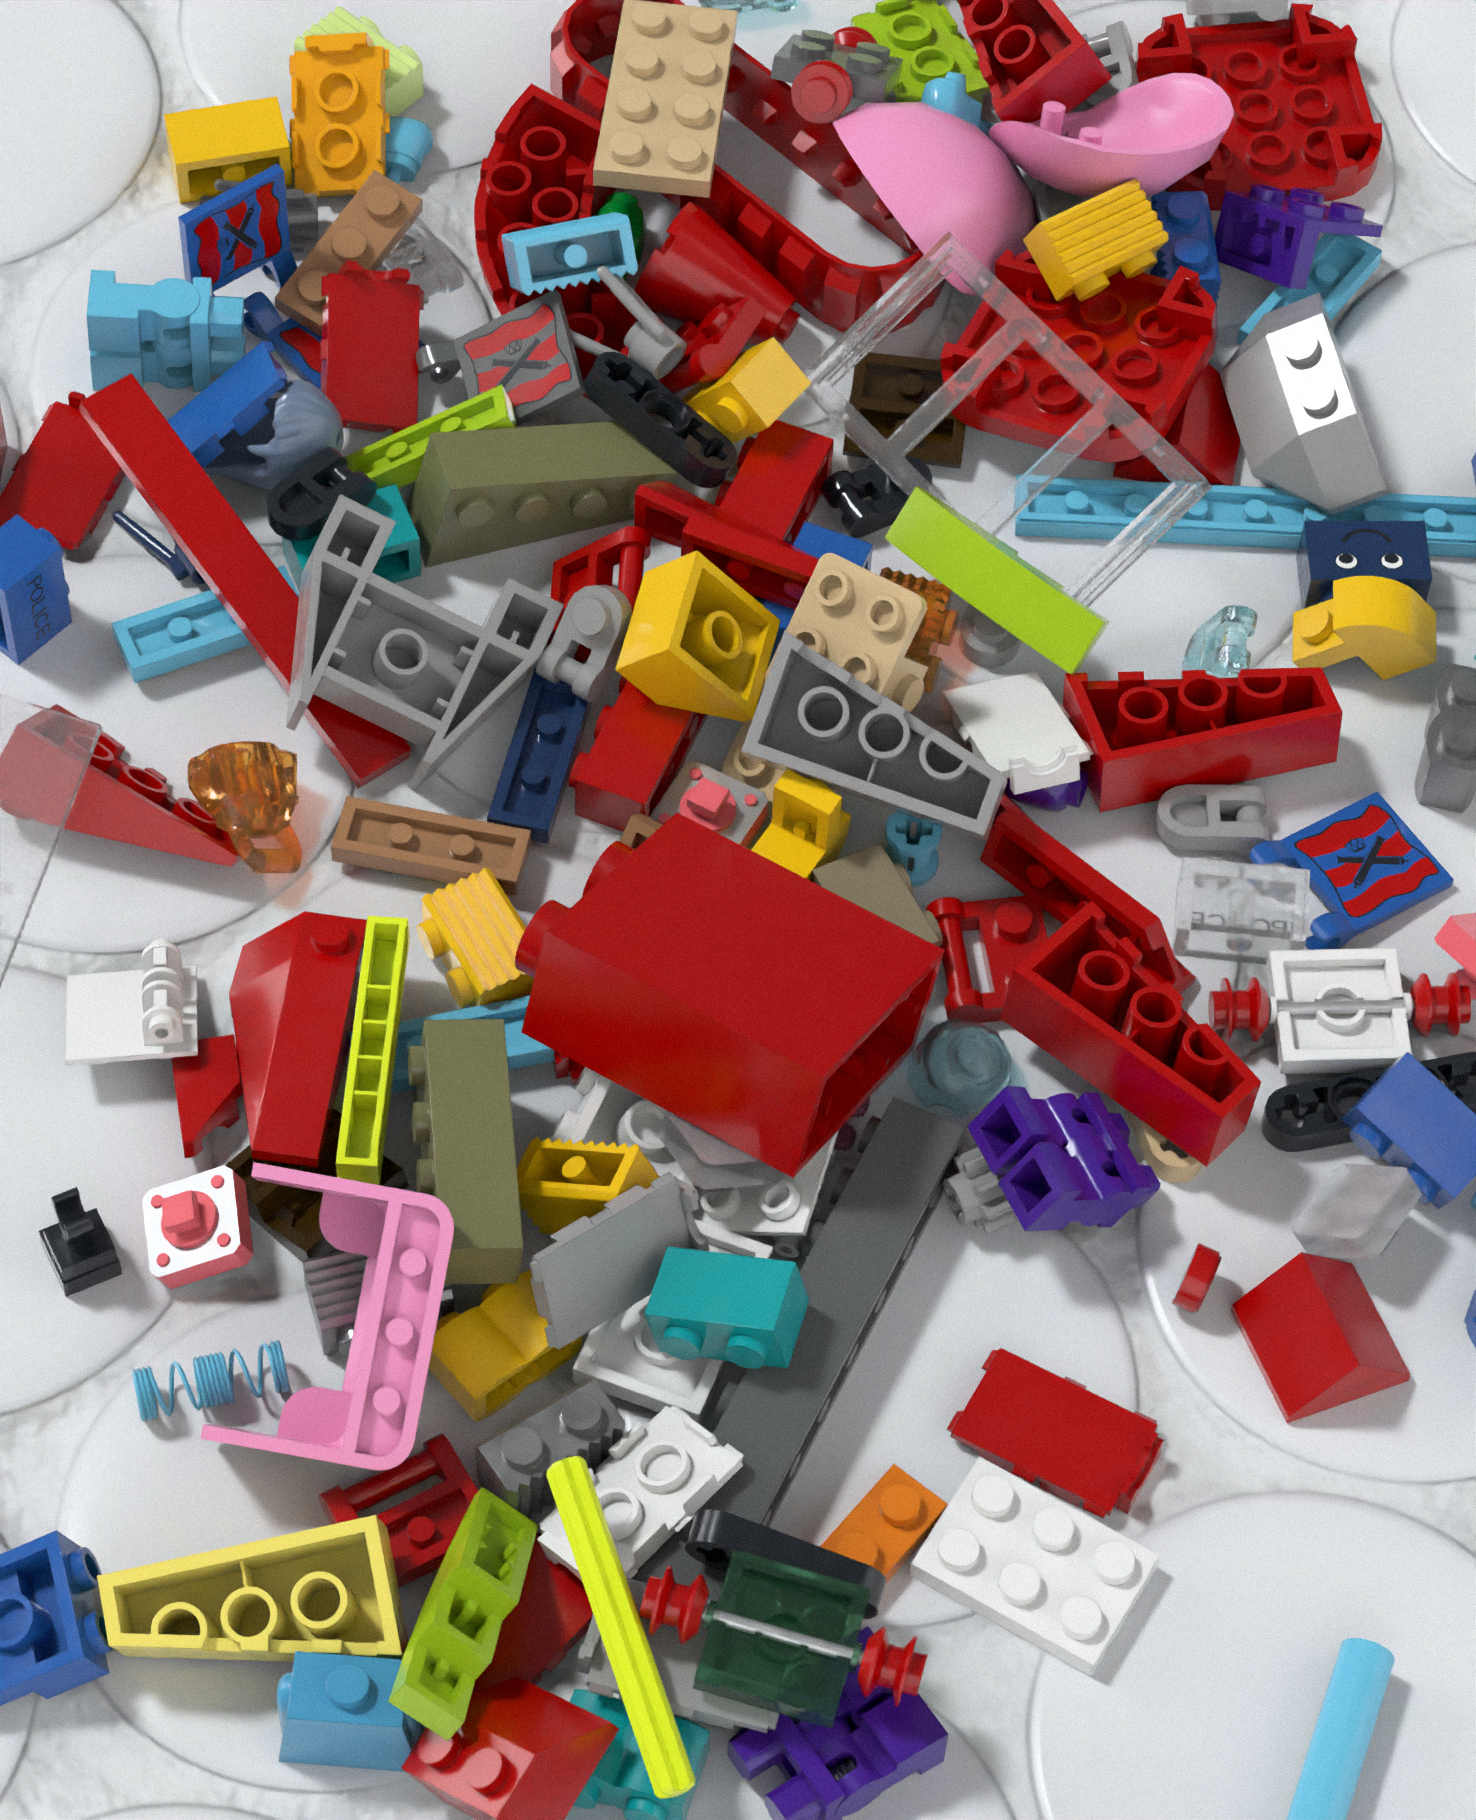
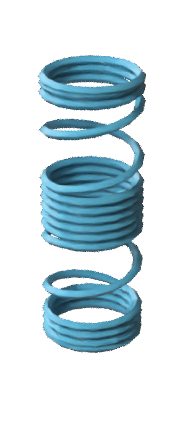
M276 1340L275 1342L271 1341L269 1346L264 1342L260 1345L258 1351L257 1390L243 1357L235 1348L230 1352L229 1369H227L225 1357L221 1351L218 1354L215 1352L213 1355L210 1353L208 1356L205 1354L203 1357L200 1355L198 1358L195 1356L193 1358L198 1404L181 1365L174 1360L170 1366L169 1411L153 1376L152 1368L148 1366L147 1368L133 1369L132 1376L141 1420L145 1422L147 1419H157L158 1412L155 1394L165 1415L169 1417L172 1415L174 1410L175 1366L195 1409L200 1411L203 1402L207 1409L209 1407L213 1408L215 1405L218 1407L219 1404L223 1406L224 1403L228 1405L229 1402L233 1404L235 1401L233 1393L234 1355L239 1360L253 1395L260 1398L263 1387L264 1348L268 1353L276 1392L278 1394L281 1391L288 1393L290 1388L281 1342Z

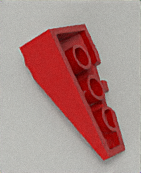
M58 704L19 725L0 760V808L7 814L22 821L30 822L34 820L49 826L232 867L245 857L254 844L201 803L188 798L174 799L167 793L168 787L165 784L167 778L154 768H145L143 770L130 766L120 758L125 746Z
M304 911L242 946L229 991V1002L234 1024L238 1064L241 1072L251 1154L254 1159L318 1167L350 1046L349 1032L353 1031L367 920Z

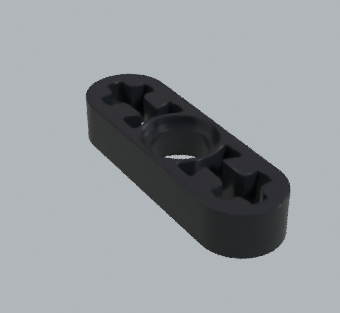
M604 352L596 358L584 380L586 394L589 399L690 483L702 488L720 486L737 458L736 449L732 442L630 357L618 352ZM648 412L664 417L671 423L672 427L658 424L648 415Z
M705 1509L696 1512L685 1545L686 1552L692 1558L705 1565L854 1619H871L877 1616L887 1582L886 1577L872 1566L720 1510Z

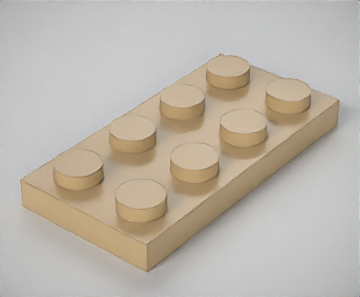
M624 0L593 168L594 186L710 198L736 37L738 11L641 0Z

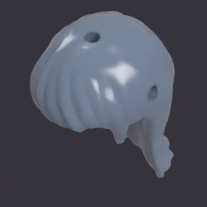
M300 379L292 380L285 383V386L278 391V393L283 394L281 397L269 398L264 403L271 412L243 436H240L235 429H232L218 441L225 451L203 468L206 474L221 475L251 487L271 491L277 483L321 450L333 447L341 453L344 442L342 417L337 407L318 387Z

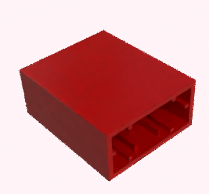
M676 812L636 849L621 841H615L609 845L595 863L585 884L582 898L571 908L552 899L543 904L532 917L521 937L515 956L516 969L534 978L521 1033L794 1178L914 1050L945 950Z

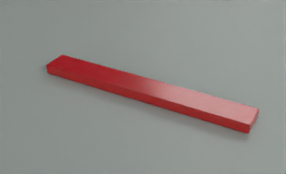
M132 373L80 401V413L289 694L299 597ZM313 694L304 712V716L358 789L410 758L411 748L404 738Z

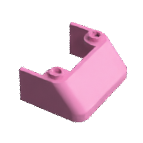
M254 1162L251 1176L258 1181L323 1192L319 1225L325 1239L338 1250L367 1256L342 1391L322 1387H309L293 1394L282 1409L277 1435L209 1423L203 1425L200 1439L370 1470L383 1471L392 1469L409 1456L415 1443L454 1236L452 1215L441 1200L429 1194Z

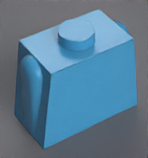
M295 1651L292 1672L284 1674L280 1678L277 1687V1708L282 1734L278 1762L405 1772L401 1767L426 1726L388 1702L402 1660Z

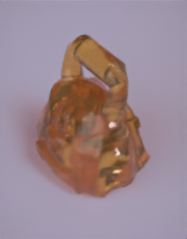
M241 741L211 747L201 755L191 758L187 766L189 789L201 807L217 821L215 823L216 827L229 833L236 851L250 870L256 874L296 873L300 868L303 855L297 835L290 824L295 806L299 804V796H297V754L286 749H279L270 742ZM274 837L283 848H255L250 838L266 839Z

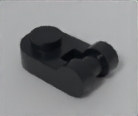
M327 447L277 483L269 492L267 498L269 525L277 535L284 539L294 541L311 539L322 532L340 494L366 507L377 492V484L362 471L354 473L347 467L348 460L335 448ZM322 486H324V487L333 486L334 488H332L330 491H327V490H326L325 488H323Z
M897 455L852 473L847 470L838 471L824 481L820 490L828 504L832 508H839L843 513L841 522L849 534L854 538H860L892 525L916 486H920L931 494L933 476L929 467L921 460L912 456ZM870 496L874 502L862 499Z

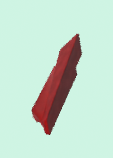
M658 480L641 484L635 492L634 526L647 530L651 534V538L681 548V557L694 551H699L747 593L796 610L819 558L670 482Z
M1004 793L980 861L1024 895H1030L1041 904V908L1062 924H1065L1088 902L1093 900L1106 914L1104 924L1119 940L1127 937L1143 954L1141 964L1161 985L1169 982L1181 995L1194 984L1196 976L1174 956L1160 918L1046 833Z

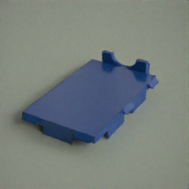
M261 341L168 420V423L202 468H205L225 451L218 441L232 429H235L240 436H243L268 415L271 410L264 403L288 382L284 369H282V366L272 355V352L275 351L272 342Z

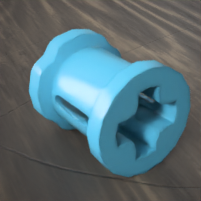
M897 811L888 817L885 826L886 841L888 842L885 851L893 864L900 862L905 867L913 887L921 886L929 882L936 875L939 865L936 848L939 846L942 838V827ZM912 822L917 823L916 835H910ZM908 857L914 858L912 870L907 869Z

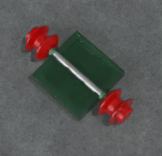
M738 1550L733 1551L718 1602L711 1600L709 1606H707L710 1592L702 1574H699L687 1586L675 1582L673 1567L668 1565L663 1578L652 1575L649 1577L639 1612V1617L651 1620L649 1635L653 1636L663 1624L676 1627L679 1642L682 1645L699 1633L704 1620L703 1630L709 1632L694 1677L693 1689L831 1729L848 1672L856 1673L857 1665H860L857 1681L863 1697L867 1698L877 1686L892 1690L895 1706L899 1707L903 1693L917 1696L928 1654L914 1651L918 1636H913L904 1648L890 1644L886 1627L880 1628L868 1638L865 1651H862L863 1643L857 1641L869 1603L871 1588Z

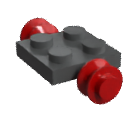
M844 27L832 35L817 30H802L801 35L793 34L775 54L770 78L793 83L791 87V100L797 113L809 122L823 124L837 119L847 108L852 97L883 103L899 82L903 59L890 56L891 50L889 48L879 45L868 31L859 27Z

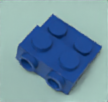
M57 1530L0 1554V1706L32 1692L39 1694L45 1699H50L110 1673L105 1653L114 1649L108 1645L104 1615L101 1610L96 1611L92 1590L99 1587L97 1576L102 1575L99 1564L87 1547L82 1548Z

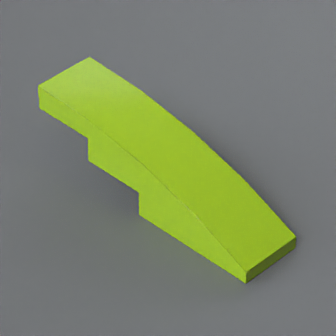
M920 486L915 487L884 537L973 607L1071 675L1079 671L1110 622L1063 591L1064 586L1017 556L1018 551Z
M481 1487L474 1495L446 1552L422 1606L388 1700L389 1703L447 1741L464 1723L475 1680L492 1662L502 1621L519 1603L539 1525L484 1487Z

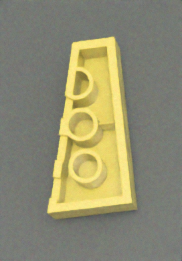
M377 1515L97 1576L108 1645L125 1657L293 1662L295 1651L402 1660L409 1642L388 1529Z

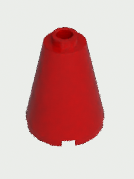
M689 201L666 230L670 235L660 250L655 248L634 291L652 312L685 323L692 321L694 324L703 321L708 313L719 304L725 303L729 307L751 295L767 312L747 343L758 345L774 337L777 342L784 345L801 317V314L793 310L797 298L702 207H698Z

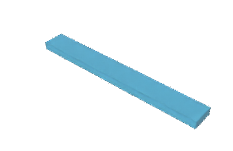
M1017 475L1016 536L1298 549L1304 521H1425L1429 556L1476 558V498L1388 493L1335 515H1330L1316 508L1314 504L1291 496L1277 488Z

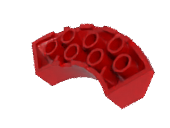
M532 83L510 107L495 131L493 146L487 159L483 158L480 169L481 178L475 198L474 229L477 255L484 281L501 315L550 292L547 289H544L541 294L532 291L530 296H527L510 287L502 234L593 217L597 209L604 205L605 199L617 189L593 185V168L602 122ZM590 280L588 284L579 282L576 287L567 284L565 289L555 287V290L561 294L570 330L628 356L629 349L624 345V339L628 331L638 320L602 280L599 282ZM574 346L584 382L597 357ZM586 393L582 394V396L590 400Z

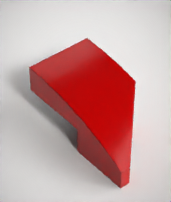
M234 1034L198 1039V1055L171 1058L185 1158L198 1155L203 1150L202 1139L216 1127L223 1126L229 1129L240 1120L237 1098L243 1092Z

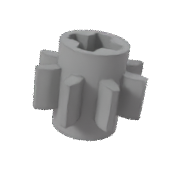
M978 1147L953 1157L957 1169L952 1171L953 1176L943 1180V1188L947 1202L957 1221L961 1225L974 1222L976 1227L982 1226L986 1234L1015 1222L1011 1212L1013 1209L998 1184L1005 1175H993Z

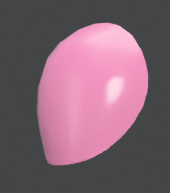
M1171 73L1150 78L1126 88L1083 112L1065 114L1066 107L1062 103L1056 101L1045 102L1040 120L1030 123L1019 121L1000 122L990 128L989 136L1007 154L1009 159L1029 176L1078 197L1094 198L1135 178L1140 181V189L1145 191L1146 196L1160 193L1211 159L1230 125L1234 110L1229 96L1211 79L1193 73Z
M923 102L866 103L833 120V125L840 139L881 200L927 259L961 293L971 296L987 294L996 280L994 262L1007 249L1014 256L1028 250L1023 239L1036 227L1035 206L1032 195L1018 166L976 125Z

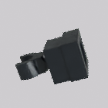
M77 1187L52 1196L51 1202L58 1223L38 1232L41 1245L65 1296L68 1297L121 1275V1265L115 1246L97 1208L84 1211Z

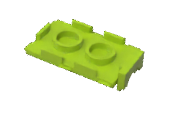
M886 0L876 3L875 12H867L852 17L851 26L865 29L875 38L879 45L891 50L890 56L903 59L899 82L893 88V92L897 97L895 99L896 102H921L925 84L936 78H945L948 71L966 76V94L980 102L983 109V94L989 93L990 89L983 79L977 62L979 61L978 56L962 33H958V25L944 4L939 6L936 0H910L909 3L908 0Z

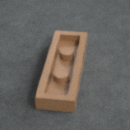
M374 170L275 296V308L322 337L323 305L326 303V297L321 296L322 276H327L328 273L338 274V270L346 260L358 262V265L366 269L377 270L423 211V199Z
M346 796L331 845V855L334 862L454 884L460 878L467 879L472 873L479 874L483 868H489L505 894L517 896L531 848V830Z

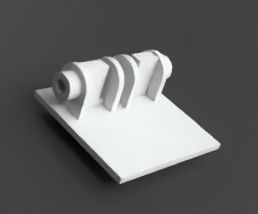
M156 939L142 953L143 970L67 975L66 1066L145 1059H170L173 1057L198 1055L196 966L182 967L179 949L167 939Z
M839 1130L794 1178L775 1169L781 1177L777 1184L707 1190L700 1188L698 1192L699 1201H697L699 1209L693 1211L694 1219L738 1235L771 1236L775 1241L773 1248L778 1254L785 1257H797L808 1235L811 1217L817 1215L821 1208V1201L819 1199L824 1197L827 1189L824 1180L829 1166L835 1163L837 1157L834 1144Z

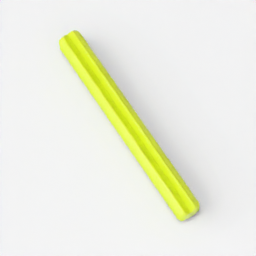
M581 1456L561 1459L551 1465L547 1470L546 1476L655 1795L659 1799L682 1795L695 1785L696 1779L586 1460Z

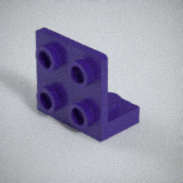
M1251 184L1250 192L1225 191L1214 239L1219 262L1289 289L1305 290L1319 233L1381 237L1383 225L1364 219L1365 209L1359 206L1342 202H1331V206L1323 204L1325 195L1320 192L1292 187L1290 196H1285L1284 190L1262 184Z

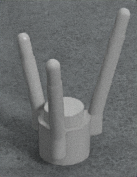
M605 266L598 267L597 275L638 320L628 331L624 339V345L629 349L628 357L633 359L657 380L665 377L682 359L687 348L686 342L657 318L623 278L613 275ZM570 330L574 346L596 357L604 352H618Z

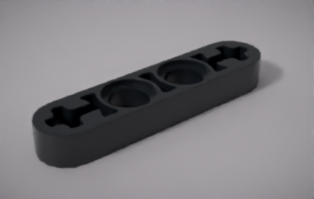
M1476 1052L1419 1061L1450 1091H1455L1454 1095L1476 1114V1084L1467 1085L1469 1077L1476 1076ZM1389 1067L1288 1085L1275 1090L1268 1097L1261 1121L1262 1133L1271 1145L1286 1152H1301L1353 1142L1349 1135L1352 1129L1341 1120L1345 1115L1338 1108L1337 1102L1346 1096L1362 1097ZM1319 1103L1324 1104L1322 1112H1317ZM1291 1110L1296 1119H1304L1302 1127H1293L1289 1119H1281L1282 1112Z

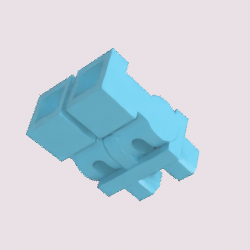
M91 270L86 318L93 390H102L132 373L142 388L144 387V382H158L167 388L183 389L193 385V392H202L212 383V375H222L246 355V336H243L244 297L212 296V280L206 277H193V285L179 278H168L158 281L154 285L116 283L115 271Z

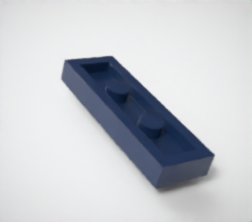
M536 668L534 669L487 816V822L531 830V841L549 844L592 702L590 703L573 694L572 686L562 680L552 683L539 676Z

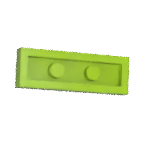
M501 384L345 456L348 460L347 467L354 473L357 471L364 472L376 482L377 489L396 484L399 490L401 487L416 481L431 433L515 428L517 424L512 401Z

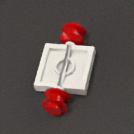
M1397 948L1269 951L1266 968L1270 996H1268L1266 989L1256 977H1251L1246 990H1233L1228 978H1222L1220 991H1210L1208 1001L1210 1027L1213 1030L1221 1029L1224 1042L1230 1041L1235 1029H1247L1251 1039L1257 1042L1267 1029L1268 1022L1269 1024H1274L1280 1074L1350 1073L1390 1067L1405 1053L1409 1052L1412 1055L1407 1020H1411L1413 1026L1422 1037L1429 1036L1433 1024H1445L1450 1036L1456 1037L1459 1033L1460 1024H1468L1471 1018L1468 985H1459L1457 975L1454 972L1448 974L1443 986H1432L1427 974L1421 973L1412 985L1410 993H1403Z

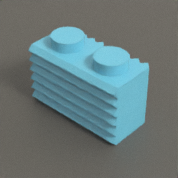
M614 212L502 234L510 287L527 296H530L532 291L541 294L544 289L552 292L555 287L565 289L567 284L576 287L579 282L588 284L590 280L599 282L601 278L597 275V269L600 266L607 267L613 275L621 278L625 273L634 276L638 270L628 215Z

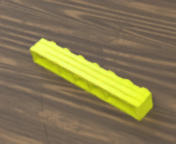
M367 917L336 1156L337 1178L380 1185L410 944L408 918Z

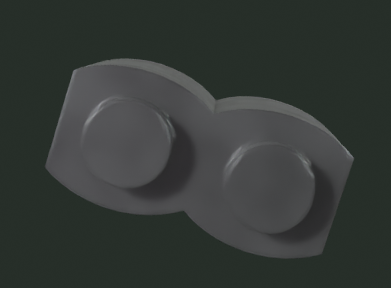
M1450 663L1438 679L1425 727V743L1415 777V794L1418 803L1421 805L1463 813L1474 798L1476 792V668Z

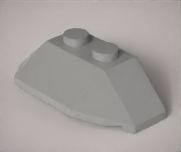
M1320 292L1264 314L1219 373L1253 477L1291 496L1314 504L1316 508L1330 515H1335L1387 495L1388 491Z

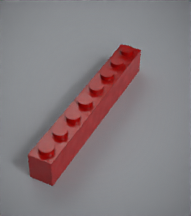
M775 420L769 428L760 431L756 438L752 436L746 438L738 457L737 469L739 471L733 481L724 480L718 491L715 506L785 542L794 543L804 522L809 521L822 495L820 490L822 484L832 473L834 439ZM621 675L618 688L620 695L614 707L610 705L603 707L594 730V739L596 741L589 754L580 752L569 776V787L575 789V815L624 832L631 815L638 813L647 817L651 815L677 777L708 715L658 705Z

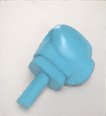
M948 71L945 78H936L925 84L921 102L976 125L991 139L989 131L994 124L981 118L982 104L966 94V76L964 74Z
M390 117V133L386 134V177L397 184L400 181L413 182L424 157L433 146L432 130L426 123L413 118Z

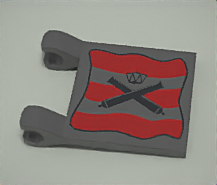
M555 289L553 292L550 291L455 340L428 344L421 347L416 353L419 371L422 373L429 371L430 378L435 383L442 384L451 380L461 369L468 399L502 384L512 401L517 426L586 393L561 294Z

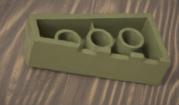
M652 418L655 422L659 424L657 418ZM616 421L431 433L407 510L420 538V554L426 568L634 519L635 492L639 485L658 480L674 484L678 472Z
M504 1019L424 1020L421 1045L410 1046L408 1054L409 1084L414 1086L412 1110L414 1143L419 1142L421 1159L417 1160L416 1189L419 1193L429 1194L441 1200L447 1206L453 1218L454 1236L445 1284L517 1283L523 1253V1236Z

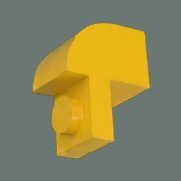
M1353 576L1333 581V599L1293 613L1292 662L1298 668H1324L1359 656L1382 680L1437 662L1436 612L1416 591L1396 580L1378 576Z
M786 769L774 785L771 824L751 851L811 881L813 869L837 860L845 842L852 815L841 810L842 796L834 793L826 784L813 778L806 779Z

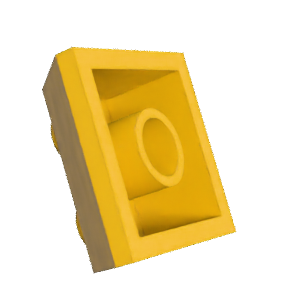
M694 551L644 573L615 670L658 705L746 722L754 717L781 620L699 551Z

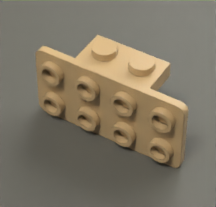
M826 553L821 556L786 631L829 661L831 660L851 673L855 678L906 709L907 712H911L920 701L924 690L923 678L929 667L905 655L926 613V600L921 595L839 555ZM776 650V652H775V654H774V656H773V659H772V661H771V663H770V665H769V667H768V669H767V671H766V673H765V678H764V682H763V685H762V689H761V693H760V696H759V700H760V697H761V695H762V692H763L765 683H766V681H767V678H768L770 669H771V667H772V664H773L775 655H776V653H777V650ZM751 719L742 722L723 762L722 773L764 792L767 800L773 803L774 785L783 775L784 771L747 759L741 750L753 720ZM830 788L834 793L840 794V791Z

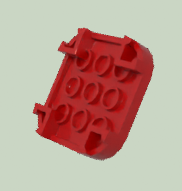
M1291 3L1289 19L1273 22L1259 21L1186 28L1182 13L1162 17L1161 27L1147 36L1142 43L1138 42L1135 61L1138 82L1141 83L1150 78L1171 73L1198 74L1211 79L1219 85L1229 96L1234 110L1230 125L1211 159L1164 190L1166 192L1203 191L1207 194L1209 209L1221 211L1225 191L1250 192L1251 184H1262L1284 190L1285 196H1290L1292 187L1309 189L1324 194V201H1333L1353 196L1367 186L1377 167L1382 143V123H1374L1355 58L1358 39L1350 25H1345L1340 29L1333 22L1312 15L1313 4Z
M1007 249L994 262L996 280L956 344L945 342L940 363L947 408L960 422L979 431L1090 461L1107 463L1135 459L1154 449L1169 432L1212 357L1218 339L1217 303H1214L1213 297L1200 285L1199 273L1179 266L1172 280L1143 272L1126 279L1123 271H1120L1108 277L1110 282L1108 287L1088 299L1079 301L1074 293L1069 297L1056 301L1029 250L1014 256Z

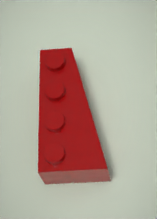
M956 0L964 17L962 21L967 35L973 42L979 59L977 62L983 79L988 84L993 98L991 101L995 112L1002 122L1019 121L1030 123L1040 120L1043 104L1048 101L1062 103L1066 107L1065 114L1069 113L1112 79V76L1090 45L1053 0Z
M1322 667L1240 669L1237 678H1217L1206 674V670H1182L1181 679L1144 680V671L1118 672V680L1088 681L1087 673H1073L1072 675L1065 673L1063 707L1071 717L1068 720L1080 738L1087 742L1095 753L1090 755V760L1079 762L1081 770L1089 772L1088 786L1099 812L1160 800L1166 791L1175 786L1186 784L1230 785L1333 763L1337 760L1343 711Z
M1091 900L1013 969L1000 1019L1207 1167L1245 1131L1261 1081L1207 1023L1197 1024L1182 1008L1184 998L1169 982L1161 985L1141 964L1143 954L1127 937L1119 940L1104 924L1106 914Z

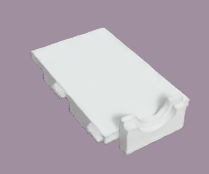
M1037 671L943 691V700L952 712L953 725L964 743L970 742L974 755L1005 774L1006 778H1010V789L1014 795L1080 780L1079 762L1090 760V755L1095 754L1089 744L1080 738L1068 720L1071 717L1065 708L1056 702Z
M673 1405L671 1408L665 1406L644 1428L639 1420L608 1450L610 1456L595 1469L597 1471L596 1474H594L592 1468L589 1469L626 1578L631 1579L638 1572V1569L675 1532H679L695 1516L694 1514L743 1466L742 1460L744 1455L728 1443L724 1447L721 1446L715 1435L691 1419L690 1415L676 1405ZM555 1508L539 1523L542 1535L537 1540L550 1561L555 1565L561 1563L582 1581L559 1511Z

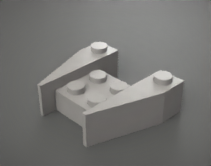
M340 494L301 573L286 727L295 731L313 694L425 748L408 784V787L416 790L524 683L540 658L564 604L508 577L492 604L483 625L475 624L372 573L396 521Z

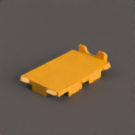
M367 32L305 36V48L308 51H294V55H289L291 111L294 113V119H290V139H292V167L295 169V189H303V193H317L318 199L319 197L355 195L374 170L386 176V134L390 133V113L385 111V70L389 69V49H385L384 46H373V40Z

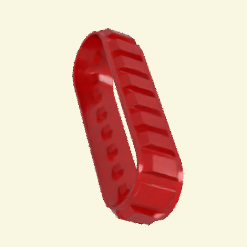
M576 0L564 11L551 32L550 89L555 97L602 122L609 79L589 63L606 55H614L624 0ZM641 0L685 5L680 0ZM734 43L724 110L901 247L910 257L896 264L874 267L847 263L824 250L717 164L714 167L710 198L668 193L660 194L680 210L689 201L698 207H702L797 298L796 302L818 320L836 330L861 336H873L893 333L913 323L925 309L933 307L946 279L922 253L881 200L843 144L833 125V121L817 124L802 118L792 104L791 86L784 81L771 79V71Z

